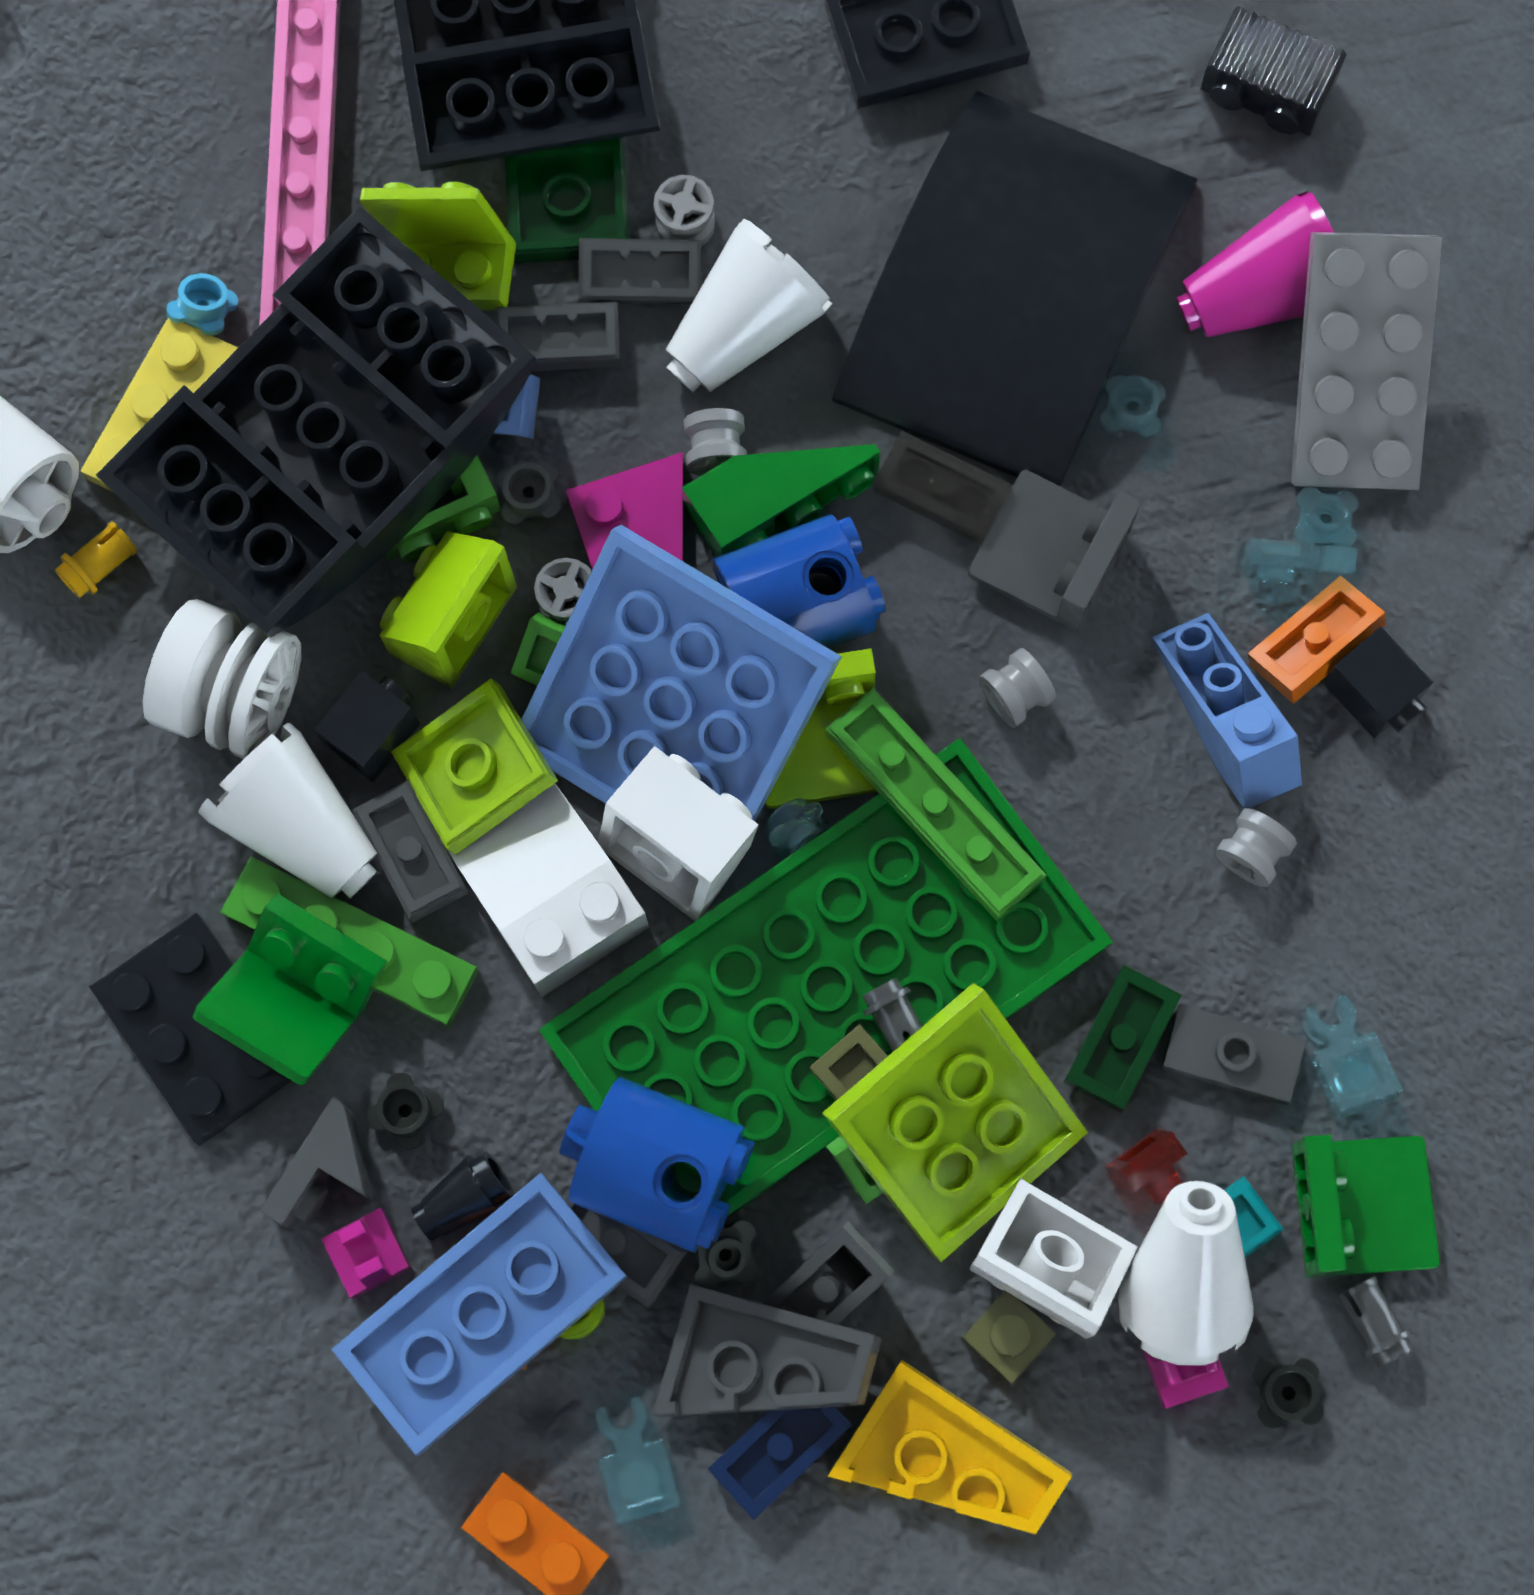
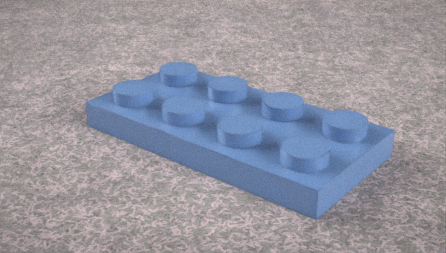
M540 1173L331 1350L416 1456H420L625 1281L628 1276L545 1176Z

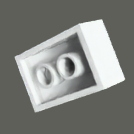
M556 783L459 854L455 855L447 850L541 997L649 928L644 910Z

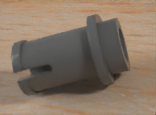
M897 978L862 996L868 1007L863 1011L865 1017L873 1016L892 1052L905 1042L903 1033L906 1032L911 1037L923 1026L907 998V995L912 991L909 986L902 989Z
M1374 1276L1337 1297L1340 1302H1343L1369 1349L1364 1352L1366 1359L1372 1356L1380 1368L1414 1350V1347L1408 1338L1413 1335L1411 1329L1403 1330Z

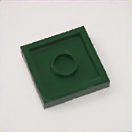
M624 137L505 157L508 232L516 242L514 263L579 259V238L630 239Z

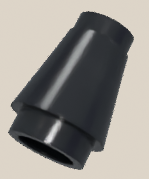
M484 1152L476 1158L467 1155L422 1198L420 1203L412 1207L411 1211L421 1231L428 1239L434 1241L441 1235H446L489 1217L503 1205V1202L511 1198L514 1192L506 1174L488 1152Z

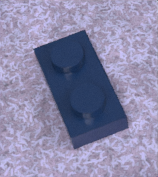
M836 1407L768 1411L719 1457L708 1470L754 1520L841 1437L852 1424Z

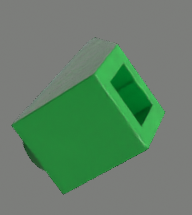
M876 444L736 455L681 488L684 510L714 555L718 557L779 534L790 527L792 529L818 519L824 511L823 507L842 495L845 499H852L860 495L876 480L875 475L879 473L880 450Z

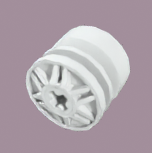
M199 599L188 600L172 617L153 654L145 680L142 701L144 718L151 725L186 738L197 736L205 728V739L211 747L218 750L229 747L234 756L245 759L271 734L275 736L282 724L298 680L301 664V642L296 635L285 631L270 638L255 623H250L241 632L240 620L234 612Z

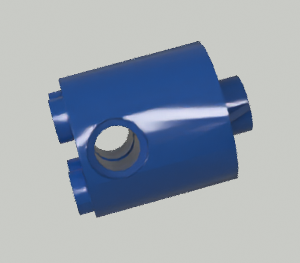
M829 514L712 559V566L718 583L828 649L876 632V620L880 619L881 613L886 612L885 602L874 576L865 579L862 576L856 554L862 553L863 548L857 529L849 516L837 521L834 515ZM817 573L828 575L835 582L837 593L828 596L819 594L812 588L809 576Z
M619 1077L610 1088L599 1112L581 1104L576 1108L564 1134L559 1154L578 1162L569 1190L568 1201L570 1203L695 1253L699 1246L709 1249L712 1242L718 1240L731 1204L720 1199L727 1183L734 1185L737 1179L741 1180L753 1152L755 1142L743 1138L744 1126ZM679 1162L689 1163L697 1169L702 1182L699 1192H690L681 1187L676 1177V1167Z

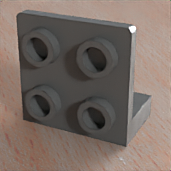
M1024 470L1017 478L970 565L968 576L972 580L1078 632L1133 528L1142 502L1119 491L1108 510L1028 470Z

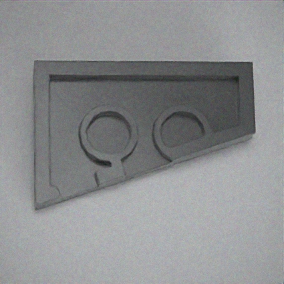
M690 1284L652 1415L666 1418L864 1405L882 1338Z

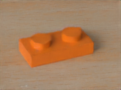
M1340 575L1248 653L1249 665L1294 704L1330 673L1334 665L1380 626L1384 628L1386 626V613Z
M506 1472L501 1473L461 1527L545 1595H582L611 1556Z

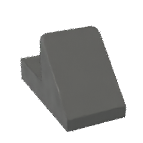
M333 1097L330 1099L261 1208V1213L293 1231L300 1220L306 1224L309 1223L327 1197L328 1189L323 1187V1184L329 1175L368 1199L373 1200L357 1124L352 1110Z
M847 1222L763 1303L771 1307L838 1325L895 1271L857 1230Z

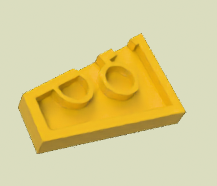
M901 1360L828 1477L849 1483L854 1481L886 1490L887 1493L910 1500L915 1498L954 1509L955 1512L1036 1534L1072 1478V1473Z

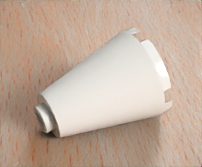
M743 219L734 229L666 348V351L674 358L666 368L692 392L700 385L709 392L713 391L824 315L833 304L829 301L830 298L827 293L788 253L784 255L773 245L767 247L772 239L746 219Z
M288 722L282 727L280 738L283 742L273 734L265 739L219 784L226 791L218 799L220 804L216 806L207 798L201 805L198 813L208 823L331 899L341 890L349 898H352L377 873V870L370 864V861L376 856L377 852L301 732Z
M1191 1181L1180 1184L1170 1191L1120 1285L1118 1296L1120 1322L1126 1332L1129 1327L1142 1341L1141 1348L1152 1357L1176 1365H1207L1218 1361L1219 1353L1235 1345V1350H1237L1245 1342L1251 1327L1254 1306L1235 1206L1231 1197L1214 1184Z

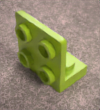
M390 182L385 184L383 188L361 189L360 203L367 212L480 310H496V308L508 306L516 242L477 188L461 182H447L441 188H415L405 183Z
M872 648L838 653L842 658L766 800L765 806L767 808L775 809L878 792L825 735V728L872 688L875 689L876 670Z

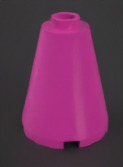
M1305 191L1299 195H1294L1182 281L1185 294L1176 297V302L1190 332L1200 327L1205 337L1208 338L1304 317L1310 232H1334L1322 207L1311 192Z

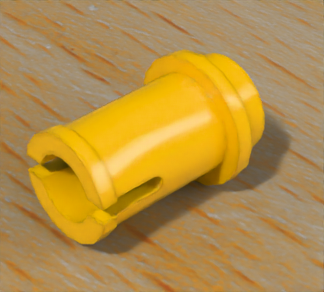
M111 521L103 531L71 557L67 553L63 554L60 557L63 563L55 569V572L78 598H81L87 592L94 595L98 591L96 584L131 555L134 556L138 550L125 532L119 529L116 523Z

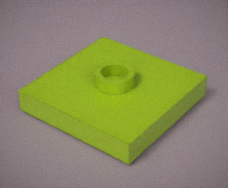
M492 678L391 751L407 781L409 780L416 793V797L446 849L455 855L459 854L558 781L502 686Z

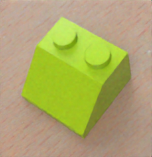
M447 531L437 547L431 544L421 554L413 573L416 579L404 598L401 596L395 597L386 608L380 622V628L383 629L380 637L389 654L452 689L513 595L517 584L504 546L493 540Z

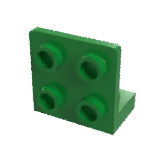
M277 893L264 907L247 950L196 1006L193 1019L296 1084L304 1085L364 1012L387 960Z
M1332 1135L1304 1136L1291 1145L1305 1278L1431 1270L1439 1266L1440 1259L1428 1160L1423 1137L1406 1136L1332 1141Z

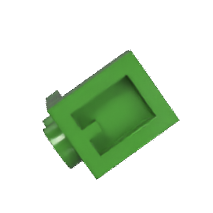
M478 455L450 488L454 497L463 493L466 496L427 513L386 554L388 561L401 557L403 562L420 558L429 545L433 544L436 546L435 541L442 538L447 531H457L459 534L469 535L483 529L493 521L491 515L501 511L497 495Z

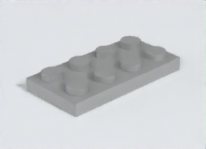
M1310 232L1291 483L1294 486L1419 490L1442 237L1438 235Z

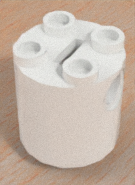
M0 396V553H11L25 547L35 538H45L51 535L64 522L70 511L72 493L79 477V462L70 451Z

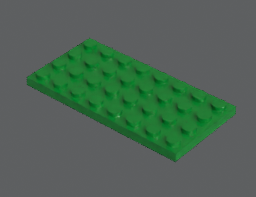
M961 738L938 752L936 756L1047 875L1041 884L999 921H996L890 804L878 794L538 1029L593 1110L599 1112L613 1083L619 1077H622L744 1126L743 1138L755 1142L741 1180L737 1179L734 1185L727 1183L720 1199L731 1204L727 1219L824 1151L828 1144L840 1137L822 1114L835 1100L809 1071V1067L859 1024L887 1056L892 1053L873 1016L865 1017L863 1011L868 1007L862 998L863 995L897 978L902 989L909 986L912 991L907 995V998L924 1026L974 983L985 990L1004 1018L1008 1020L1110 948L1113 943ZM906 1032L902 1034L905 1041L910 1038ZM679 1162L676 1167L677 1181L687 1191L699 1192L702 1183L699 1172L691 1164Z

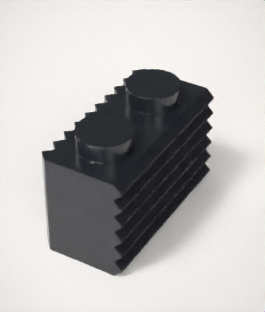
M1238 6L1235 8L1206 66L1200 89L1208 92L1210 98L1222 108L1228 110L1245 108L1263 116L1266 123L1280 133L1294 134L1298 131L1310 136L1335 86L1347 53L1343 49H1335L1332 44H1324L1321 39L1313 40L1309 34L1302 35L1299 30H1291L1287 25L1280 26L1276 20L1269 21L1265 15L1258 16L1254 11H1246L1243 6Z

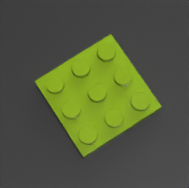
M974 983L822 1113L930 1254L940 1262L945 1260L1005 1207L1020 1179L1031 1184L1088 1134V1131L985 990Z

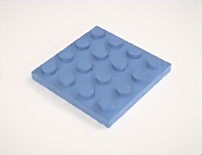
M619 525L611 530L521 720L552 771L605 804L655 746L667 756L675 754L687 760L700 774V781L717 794L727 793L740 800L752 814V820L755 822L842 656L625 526Z

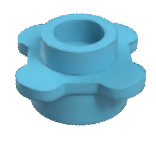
M204 273L193 274L181 281L178 287V298L167 304L166 313L168 318L175 323L186 322L188 325L199 329L205 335H217L224 330V318L227 313L237 309L238 297L233 291L228 290L219 278Z

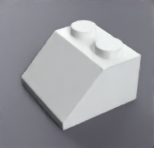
M654 746L606 802L598 844L607 855L696 921L706 913L750 848L758 824L752 820L751 812L740 800L727 793L719 795L700 781V774L687 760L675 754L667 756Z
M1020 1179L969 1270L988 1280L995 1287L1010 1293L1049 1316L1056 1323L1064 1325L1087 1339L1094 1336L1098 1331L1138 1247Z

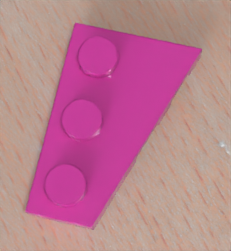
M683 452L566 490L567 498L592 570L611 530L619 525L625 526L683 561L684 511L681 490L684 482Z

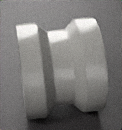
M678 175L667 179L659 186L655 193L653 204L659 237L663 240H701V247L709 242L715 230L716 219L714 214V198L707 184L695 176ZM692 214L695 216V218L691 219L690 221H686L685 223H683L686 217H689Z
M711 408L693 412L683 420L684 434L691 440L692 447L686 454L687 471L702 476L733 456L747 455V450L740 445L739 438L745 432L744 415L741 412L727 408Z
M567 557L555 559L546 564L538 573L534 585L540 613L566 625L577 602L567 605L566 608L563 607L566 602L579 599L592 572L590 568L577 559Z
M1019 648L1010 654L1008 664L1000 670L988 669L978 678L980 687L990 705L1011 728H1016L1022 724L1029 710L1035 706L1046 707L1054 702L1057 697L1055 689L1043 668L1024 648Z
M1244 808L1235 821L1237 831L1232 838L1222 840L1215 851V855L1224 866L1242 879L1260 887H1268L1277 875L1275 870L1276 863L1280 858L1288 857L1297 845V841L1290 831L1271 817L1257 810Z

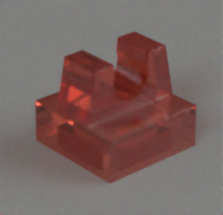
M1156 1129L1107 1164L1105 1169L1120 1189L1136 1192L1143 1187L1152 1201L1159 1205L1164 1203L1172 1189L1183 1184L1172 1165L1188 1153L1172 1131Z

